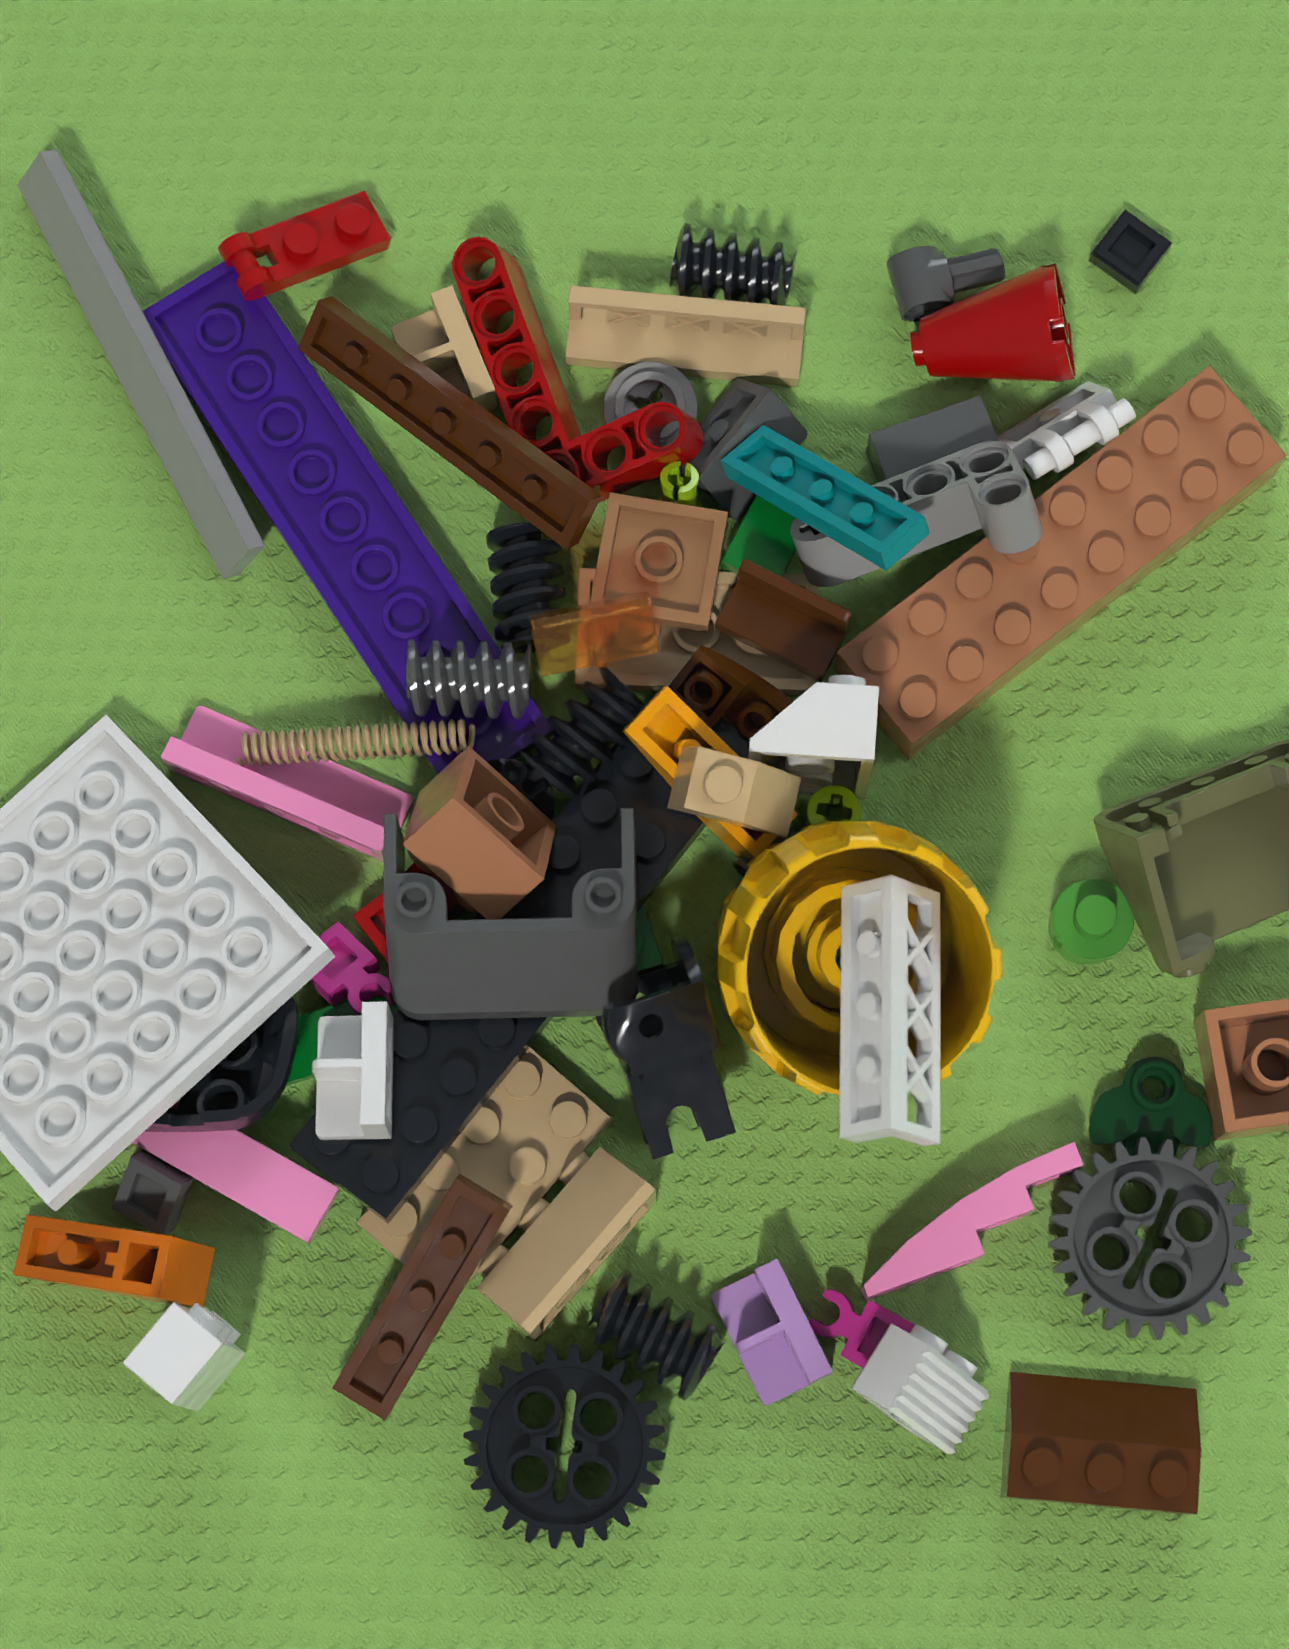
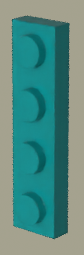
M762 425L721 459L727 478L886 571L930 534L925 516L765 425Z

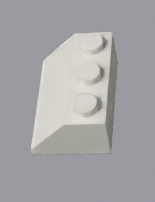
M834 675L829 677L828 683L816 682L750 738L748 759L801 777L798 794L813 795L818 789L825 786L840 785L850 789L857 798H866L875 760L879 686H868L864 678L853 675Z

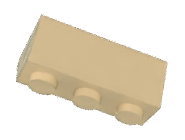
M601 1147L597 1149L591 1158L582 1151L559 1178L566 1185L550 1204L541 1198L520 1221L518 1226L525 1233L514 1246L507 1250L501 1244L477 1271L484 1278L477 1287L478 1291L534 1341L538 1339L657 1202L656 1189Z

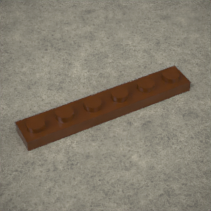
M333 296L318 300L298 350L563 548L568 549L579 544L602 495Z

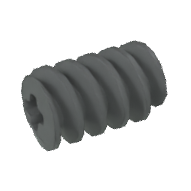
M409 639L406 667L407 697L411 699L417 716H425L432 700L435 699L442 717H449L456 701L459 700L466 718H473L481 701H484L490 718L497 719L505 702H508L514 719L523 718L531 695V643L528 644L522 660L517 659L511 642H505L499 658L493 659L487 641H481L475 657L469 658L463 640L456 641L450 657H444L439 640H432L426 657H421L415 640Z

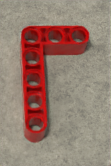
M477 236L469 238L459 245L453 255V275L508 427L565 469H571L573 475L602 495L599 503L609 499L610 492L620 494L660 476L663 468L669 463L681 461V466L697 457L702 449L704 440L700 424L696 419L672 403L662 401L647 405L581 435L518 261L514 256L488 238ZM494 258L495 266L493 272L485 280L479 281L480 268L486 261ZM513 310L514 319L512 325L504 333L498 334L499 320L505 313ZM533 363L532 377L525 385L517 387L516 379L518 372L526 364ZM546 416H552L553 425L550 433L542 440L537 441L535 434L537 425ZM678 421L679 433L677 438L670 445L661 447V431L670 422ZM624 445L626 452L624 461L618 468L609 471L607 467L609 454L617 446Z

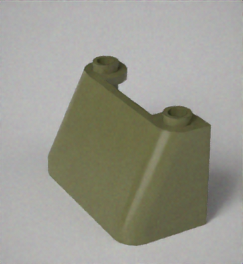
M1289 739L1264 746L1108 808L1094 818L1100 845L1157 967L1174 977H1190L1205 971L1208 968L1207 962L1215 957L1217 953L1214 940L1289 910Z

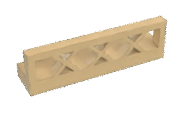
M570 285L568 301L570 321L565 357L566 365L625 370L634 364L653 361L668 364L689 377L731 381L740 378L752 383L799 386L806 308Z

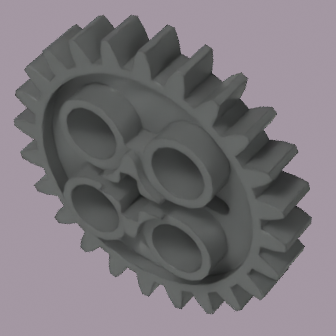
M1146 1137L1137 1139L1134 1155L1130 1156L1123 1144L1117 1142L1112 1145L1113 1163L1109 1164L1104 1157L1097 1152L1089 1157L1095 1174L1090 1176L1076 1169L1070 1176L1080 1190L1077 1193L1071 1191L1058 1192L1056 1197L1069 1207L1068 1214H1057L1049 1217V1222L1065 1230L1064 1237L1048 1242V1248L1065 1251L1067 1259L1058 1263L1052 1269L1054 1273L1060 1274L1072 1272L1075 1280L1064 1291L1066 1297L1081 1292L1088 1296L1081 1310L1082 1315L1088 1316L1099 1308L1105 1310L1102 1323L1103 1329L1111 1330L1121 1318L1125 1319L1127 1338H1136L1142 1324L1147 1323L1152 1339L1161 1340L1165 1330V1322L1169 1321L1178 1336L1188 1334L1187 1315H1191L1202 1325L1210 1323V1316L1205 1304L1210 1302L1215 1306L1226 1308L1230 1303L1220 1290L1222 1285L1242 1286L1244 1281L1231 1271L1230 1268L1232 1263L1250 1261L1251 1256L1235 1248V1240L1252 1235V1230L1234 1226L1233 1218L1244 1212L1247 1207L1246 1204H1227L1224 1197L1231 1192L1235 1183L1232 1180L1215 1185L1211 1181L1218 1167L1215 1161L1203 1166L1201 1169L1194 1167L1196 1148H1188L1177 1159L1173 1157L1172 1140L1166 1139L1162 1141L1157 1154H1152ZM1127 1180L1141 1182L1149 1192V1205L1141 1214L1130 1213L1120 1202V1190ZM1171 1188L1176 1192V1197L1156 1231V1237L1163 1242L1162 1249H1151L1145 1254L1133 1287L1126 1289L1123 1286V1280L1143 1246V1240L1135 1235L1136 1229H1145L1154 1223L1161 1207L1163 1196L1166 1190ZM1184 1208L1195 1209L1204 1218L1205 1231L1197 1242L1186 1241L1179 1235L1176 1229L1177 1215ZM1102 1235L1114 1237L1123 1248L1122 1262L1114 1270L1103 1269L1096 1263L1093 1257L1094 1243ZM1159 1263L1169 1264L1178 1274V1289L1168 1299L1159 1297L1150 1287V1272Z

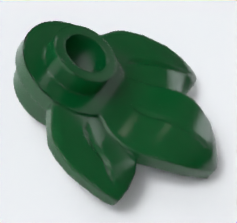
M1147 1057L1137 1061L1129 1068L1125 1074L1123 1085L1105 1091L1100 1095L1093 1106L1088 1132L1090 1142L1093 1145H1108L1122 1142L1130 1156L1134 1155L1136 1141L1139 1138L1146 1137L1152 1154H1157L1163 1140L1171 1139L1174 1157L1179 1143L1197 1148L1210 1145L1212 1118L1204 1101L1185 1090L1183 1076L1172 1062L1161 1057ZM1146 1078H1156L1162 1083L1163 1094L1161 1098L1150 1099L1144 1094L1142 1084Z

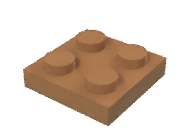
M610 492L589 604L590 613L708 632L728 512Z

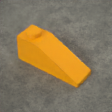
M664 686L623 730L671 787L673 786L681 748L699 746L738 756L668 686ZM793 811L791 821L797 816L795 811ZM697 816L741 858L754 859L777 837L776 835Z

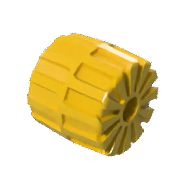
M824 821L802 827L801 832L782 843L769 845L747 863L749 868L738 888L734 889L724 900L717 922L718 957L716 971L722 1001L733 1024L747 1046L777 1074L816 1095L827 1092L840 1096L841 969L838 968L835 958L836 951L841 945L842 887L889 875L940 893V1082L951 1075L950 1066L972 1042L981 1043L993 1020L988 1014L994 983L1003 977L1002 949L991 938L985 917L989 907L970 878L937 846L908 830L883 822ZM908 903V921L915 934L917 932V905ZM909 965L908 984L914 995H916L917 977ZM909 1027L908 1047L915 1059L917 1057V1040Z

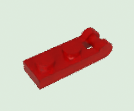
M364 190L250 234L240 232L231 235L219 245L218 251L226 266L235 268L239 276L236 284L243 298L247 301H253L385 251L389 247L391 238ZM266 255L272 266L268 268L260 266L256 259Z

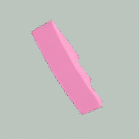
M180 1099L170 1108L178 1109ZM237 1130L143 1132L132 1142L309 1244L312 1242L341 1192V1189Z
M1075 1141L1011 1169L955 1203L910 1238L863 1285L861 1292L864 1300L876 1298L980 1260L985 1253L978 1237L979 1233L1028 1216L1034 1210L1027 1189L1071 1174L1074 1170H1079L1083 1166Z

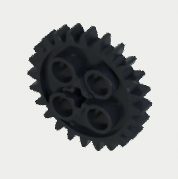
M572 1343L566 1360H559L552 1344H547L544 1363L538 1365L524 1351L521 1353L524 1371L518 1375L505 1365L499 1367L501 1376L506 1383L501 1390L485 1383L482 1385V1390L492 1401L489 1408L470 1407L469 1412L483 1421L481 1430H471L463 1434V1438L480 1444V1452L465 1458L464 1465L482 1467L484 1475L476 1479L470 1486L474 1491L491 1488L494 1495L488 1500L484 1510L486 1513H490L504 1506L508 1510L502 1527L504 1530L509 1531L521 1520L527 1523L525 1542L532 1543L540 1530L544 1529L548 1530L549 1543L552 1549L558 1548L563 1532H571L577 1548H583L585 1529L593 1528L596 1534L603 1541L609 1539L607 1520L613 1517L618 1523L628 1527L631 1524L624 1507L629 1502L645 1509L648 1506L645 1498L637 1491L640 1484L659 1485L660 1483L658 1477L646 1470L648 1462L661 1461L666 1457V1453L649 1447L650 1439L665 1433L664 1426L646 1425L645 1417L658 1408L657 1402L649 1401L638 1404L635 1397L641 1392L645 1382L639 1379L625 1386L621 1382L626 1369V1363L623 1361L616 1364L609 1372L602 1369L604 1361L603 1350L598 1349L590 1361L585 1363L581 1362L578 1344ZM567 1390H574L576 1402L571 1434L574 1440L582 1442L583 1447L581 1453L570 1454L566 1497L563 1502L558 1503L553 1497L558 1455L556 1452L548 1450L547 1444L549 1439L560 1437L564 1394ZM540 1393L547 1395L551 1398L555 1408L553 1420L542 1429L528 1428L520 1418L522 1402L532 1394ZM594 1400L607 1401L617 1411L616 1425L605 1435L596 1436L589 1434L582 1425L581 1416L583 1409ZM527 1456L540 1458L548 1469V1478L545 1485L540 1490L531 1493L521 1491L513 1480L515 1465L519 1460ZM596 1462L607 1468L611 1483L609 1490L598 1499H587L578 1493L575 1487V1477L581 1466Z

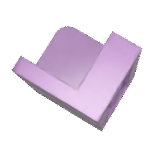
M778 1258L756 1268L753 1274L713 1293L712 1301L764 1405H770L832 1374L833 1370Z

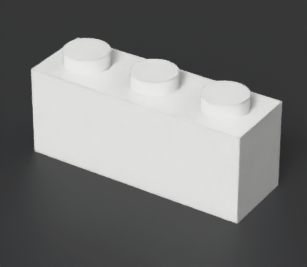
M173 1302L123 1363L172 1405L198 1412L246 1353L234 1344L241 1334L217 1313L211 1312L206 1307L203 1308L198 1303H195L189 1310Z

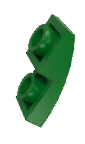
M757 495L724 555L721 567L738 575V569L743 559H747L783 577L796 552L790 534V527L796 518Z

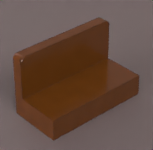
M743 559L738 569L737 583L715 622V629L822 682L849 631L852 613L747 559Z

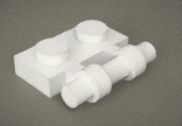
M1087 381L997 436L998 441L1004 442L1011 447L1021 468L1025 469L1033 480H1036L1052 469L1059 473L1074 464V456L1096 442L1104 445L1119 436V428L1134 420L1136 414L1127 399L1122 398L1116 402L1111 389Z

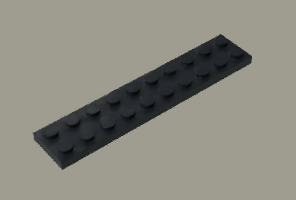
M659 689V690L657 691V693L653 696V698L659 693V691H660L661 689ZM720 718L712 730L739 757L748 759L750 739L745 737L740 730L729 722ZM632 741L628 747L615 743L610 749L614 761L610 765L601 761L594 769L597 779L594 782L586 779L579 788L580 796L577 799L571 798L554 818L553 822L557 827L544 880L501 919L572 918V894L577 882L585 874L593 870L622 868L621 809L634 808L638 912L706 825L696 815L667 808L672 787ZM477 913L472 920L487 919L484 918L480 913ZM398 1010L393 1017L392 1139L321 1140L316 1134L315 1113L290 1143L292 1151L389 1224L553 1017L417 1020L406 1016Z

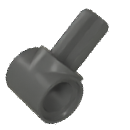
M919 246L901 251L890 257L886 262L901 319L907 322L920 321V318L954 303V293L1000 283L1005 279L1004 261L998 249L995 248L946 259L942 251L938 252L933 246Z

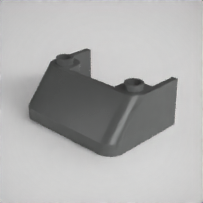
M634 808L621 809L622 868L597 869L585 874L577 882L573 890L572 918L447 920V900L443 888L434 878L428 875L405 873V846L402 845L404 838L397 814H384L383 905L390 989L396 1006L403 1014L417 1020L602 1016L603 1006L615 1002L619 1005L636 999L639 978L637 857Z

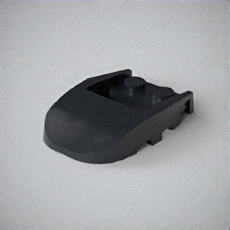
M293 997L287 1000L183 1095L178 1109L169 1108L144 1132L237 1130L250 1126L263 1118L282 1095L293 1066L300 1031L299 1012Z

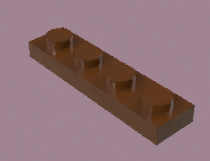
M461 1174L455 1178L332 1389L383 1420L387 1419L513 1205Z

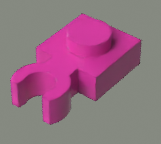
M337 922L319 936L336 957L310 979L308 983L333 1007L347 996L354 1016H362V1002H366L374 996H381L392 1006L395 1005L390 989V980L381 974H376L380 970L376 957L343 925Z
M825 1290L823 1297L836 1303L839 1307L840 1315L838 1320L832 1325H825L812 1318L809 1321L813 1332L820 1336L831 1339L842 1336L847 1338L848 1341L840 1356L864 1368L890 1324L908 1333L915 1326L914 1323L870 1300L862 1314L859 1315L855 1312L852 1301L846 1295L835 1290Z

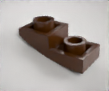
M703 645L695 651L668 686L711 729L720 718H723L740 730L748 739L753 737L794 702L782 691L751 670Z

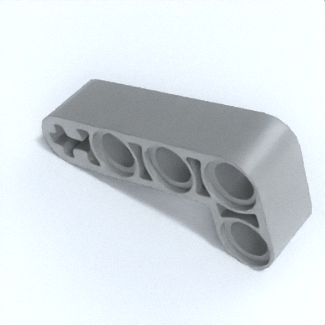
M986 441L975 444L871 485L925 516L930 534L900 560L979 529H983L991 547L1003 554H1015L1033 547L1043 534L1042 524L1028 478L1011 447L1001 441ZM796 518L790 527V534L806 578L811 585L831 587L880 569L879 566Z

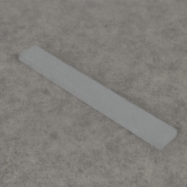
M57 149L39 152L19 182L18 187L222 578L226 579L240 575L265 547V544L60 153H58Z

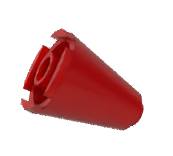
M1057 264L1041 265L920 318V330L910 332L912 353L916 367L926 365L928 374L932 377L1064 382L1075 379L1076 369L1070 323H1067L1064 309L1066 301Z

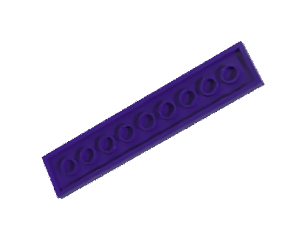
M222 262L143 310L177 378L402 722L405 721L408 724L409 732L411 723L413 721L417 723L419 748L421 749L420 723L425 721L428 728L427 743L430 749L429 723L432 720L437 725L438 748L440 747L438 725L442 719L446 723V742L448 748L450 744L448 722L451 719L455 721L457 747L459 745L458 721L462 718L465 722V741L467 747L469 725H475L473 750L486 762L503 758L516 760L522 756L518 750L527 753L534 748L530 738L533 733H538L547 738L552 737L554 734L548 721L531 696L522 719H514L508 702L504 703L497 719L489 717L484 701L480 702L473 718L465 717L459 700L456 701L449 717H442L440 715L435 699L432 700L425 716H417L412 701L407 697L406 667L409 639L415 640L421 657H426L432 640H439L444 657L451 656L457 640H463L469 658L475 657L481 641H487L493 659L499 658L501 650L304 353L298 350L299 345L267 297L265 296L253 301L245 300L236 284L239 276L235 268L228 267L225 262ZM455 751L449 755L446 752H443L441 755L434 752L431 756L424 753L437 775L459 755Z

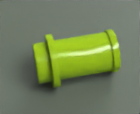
M675 461L666 465L660 474L662 496L659 498V501L703 508V504L697 496V486L699 483L697 469L690 463H686L684 478L680 476L681 461Z

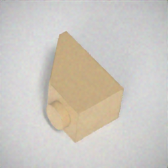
M699 746L681 748L667 808L787 838L801 777L754 760Z

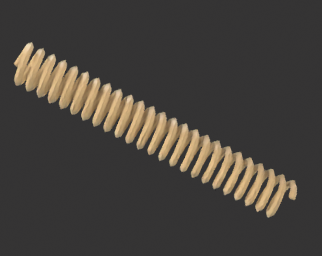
M461 718L457 724L458 747L456 744L455 721L451 719L448 722L450 740L448 748L446 742V723L442 719L438 725L440 747L438 748L437 725L432 720L429 723L431 741L429 749L427 743L428 728L426 722L422 721L420 723L421 749H419L418 725L413 721L410 725L412 742L410 750L408 724L404 721L401 725L402 751L399 746L400 732L398 724L394 722L391 726L393 750L391 751L390 728L385 723L382 726L383 752L380 747V726L376 723L372 729L375 747L374 752H372L371 728L366 724L363 727L364 753L362 751V730L357 724L354 727L355 754L352 750V728L347 725L344 729L343 737V730L338 726L335 729L336 755L334 753L333 729L329 726L324 734V730L319 727L316 730L315 738V731L310 727L307 731L308 757L306 755V733L302 728L299 729L297 735L291 729L288 732V738L286 731L282 729L279 732V742L278 734L274 729L270 732L269 736L263 730L260 738L259 734L254 731L251 734V741L250 735L245 731L241 737L244 759L242 761L238 757L235 760L242 767L247 763L252 767L256 763L262 766L265 762L269 765H273L274 762L281 765L284 761L288 764H291L293 761L299 764L302 760L309 763L312 759L318 763L321 759L328 762L332 758L336 762L340 757L344 761L348 760L349 757L355 761L359 756L365 760L368 756L372 759H375L377 756L383 759L387 755L394 758L396 754L401 758L405 754L412 757L415 753L420 757L424 753L431 756L434 752L438 755H441L443 752L449 755L453 751L460 754L462 750L467 748L465 722ZM471 724L469 725L468 746L473 749L475 725ZM325 738H326V746H327V750H328L327 756L325 755V752H324V750H325ZM344 739L346 746V754H344L343 751ZM297 741H298V748H299V752H300L299 758H298V756H297V754H296V752H297ZM316 742L318 748V756H316L315 754ZM269 743H270V750H271V754H272L271 759H270L269 756H268V755H269ZM288 745L290 750V758H288L287 756ZM260 747L262 752V760L259 757ZM278 748H280L281 752L280 759L278 757ZM251 749H252V754H253V759H252V760L250 759Z

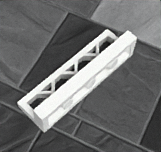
M889 875L842 887L839 1138L857 1143L892 1136L928 1146L940 1143V893ZM908 903L917 905L916 934L908 921ZM909 965L917 977L916 995H914L908 984ZM909 1027L917 1040V1057L915 1059L908 1047ZM909 1091L917 1103V1123L907 1121V1093Z

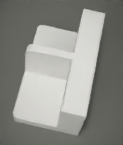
M362 1002V1016H322L318 1020L317 1059L312 1061V1072L317 1080L316 1134L321 1140L392 1139L394 1018L387 1002Z

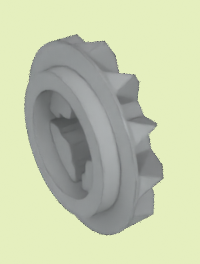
M653 361L634 364L619 373L611 382L604 399V418L606 424L639 410L634 406V403L628 401L629 399L635 402L640 400L648 403L653 395L657 396L660 388H663L661 391L662 402L672 403L696 419L698 403L693 386L683 373L668 364ZM678 421L670 422L661 431V447L670 445L677 438L679 433Z

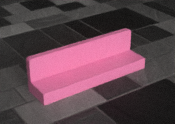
M204 706L196 707L181 740L170 736L161 756L169 771L381 862H384V814H397L402 830L414 803L410 794L330 760L325 762L321 759L318 763L313 759L309 763L302 760L299 764L295 761L291 764L284 761L281 765L276 762L273 765H269L265 762L262 766L256 763L252 767L247 763L242 767L235 760L238 757L242 761L244 759L241 745L242 734L246 731L250 735L251 741V734L254 731L259 734V738L262 731ZM269 743V755H268V756H269V758L271 759L272 754H271L270 743ZM288 745V750H287V756H288V758H290L289 745ZM260 747L259 757L262 760V752ZM297 747V752H296V754H297V756H298V758H299L300 752H299V748ZM278 748L279 759L281 757L280 748ZM251 749V752H250V759H251V760L253 759L252 749Z

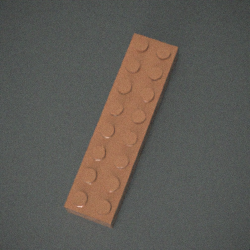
M1208 366L1034 500L1042 524L1043 534L1033 547L1015 554H1003L995 551L987 537H985L839 649L836 653L834 670L838 675L862 677L866 680V685L879 686L877 722L909 760L1274 478L1287 455L1212 367Z

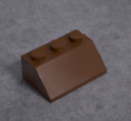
M1009 1372L1000 1498L1182 1515L1198 1514L1201 1439L1196 1389Z

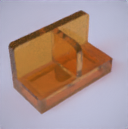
M645 591L529 615L541 677L591 666H597L599 669L608 667L607 663L660 652L651 609L654 608L652 596Z

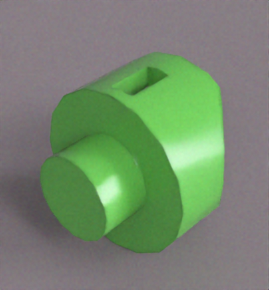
M1085 879L1071 884L1060 894L1049 916L1048 933L1053 947L1064 959L1079 965L1099 964L1112 959L1126 946L1134 930V916L1123 892L1118 886L1101 879Z

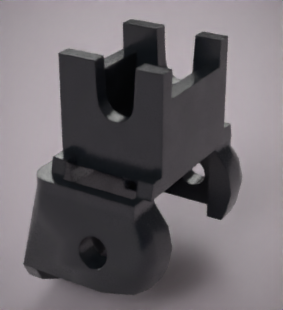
M683 935L672 938L670 942L675 962L638 973V993L645 994L646 996L619 1005L615 1002L603 1006L602 1016H595L613 1054L618 1057L645 1144H648L653 1160L674 1153L666 1119L669 1112L677 1106L691 1108L698 1127H701L706 1142L736 1133L712 1055V1051L722 1047V1042L699 965L690 944Z

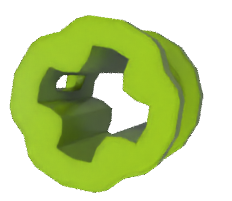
M828 785L818 789L811 796L808 803L805 826L826 821L825 817L829 809L840 811V821H860L861 805L857 796L850 789L840 785Z

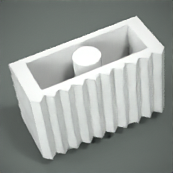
M890 1324L851 1389L913 1435L948 1455L956 1452L955 1444L963 1442L962 1433L970 1431L968 1423L976 1420L975 1412L982 1410L981 1401L989 1399L988 1390L972 1379L978 1368L965 1358L947 1349L948 1344L923 1327L915 1324L912 1331L908 1333Z

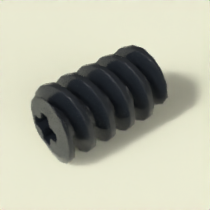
M685 223L680 230L670 277V288L674 281L677 280L680 296L691 297L697 285H700L702 298L715 299L719 291L723 290L725 300L740 301L743 294H746L747 302L763 304L766 299H769L772 305L786 306L797 251L791 261H785L783 243L776 242L769 255L765 257L762 256L760 238L753 237L745 252L739 251L737 233L732 232L722 247H716L714 229L707 228L697 243L693 242L691 224Z
M530 522L514 523L490 530L486 535L487 547L494 552L488 558L489 570L496 575L490 581L491 593L498 597L492 604L493 616L501 621L494 628L495 639L503 643L500 650H502L505 642L512 643L515 653H525L529 643H531L532 653L548 651L569 643L570 634L552 630V625L568 619V612L562 609L550 608V602L565 597L566 590L564 587L548 585V579L563 574L564 568L562 564L546 562V556L562 550L561 545L554 540L544 539V533Z
M604 664L598 667L605 683L603 688L589 681H584L581 684L588 700L586 705L571 698L564 702L571 717L569 722L554 715L547 719L554 734L552 739L538 733H533L530 736L538 754L534 757L518 750L560 793L574 799L580 796V791L573 777L577 775L594 782L597 779V774L590 760L595 758L610 765L614 761V757L607 743L611 740L628 747L631 744V740L623 732L624 726L627 723L630 724L642 711L641 708L645 706Z
M625 1270L618 1276L599 1304L587 1328L594 1322L597 1323L594 1343L600 1347L614 1336H617L615 1356L620 1360L636 1349L639 1350L636 1370L641 1374L656 1363H659L658 1385L664 1387L679 1376L681 1383L678 1397L685 1401L692 1396L725 1342L717 1348L712 1346L716 1328L712 1324H708L695 1335L691 1333L695 1313L690 1310L675 1321L671 1320L673 1299L670 1297L665 1298L653 1308L649 1306L653 1287L650 1284H645L633 1294L629 1293L628 1288L632 1273Z

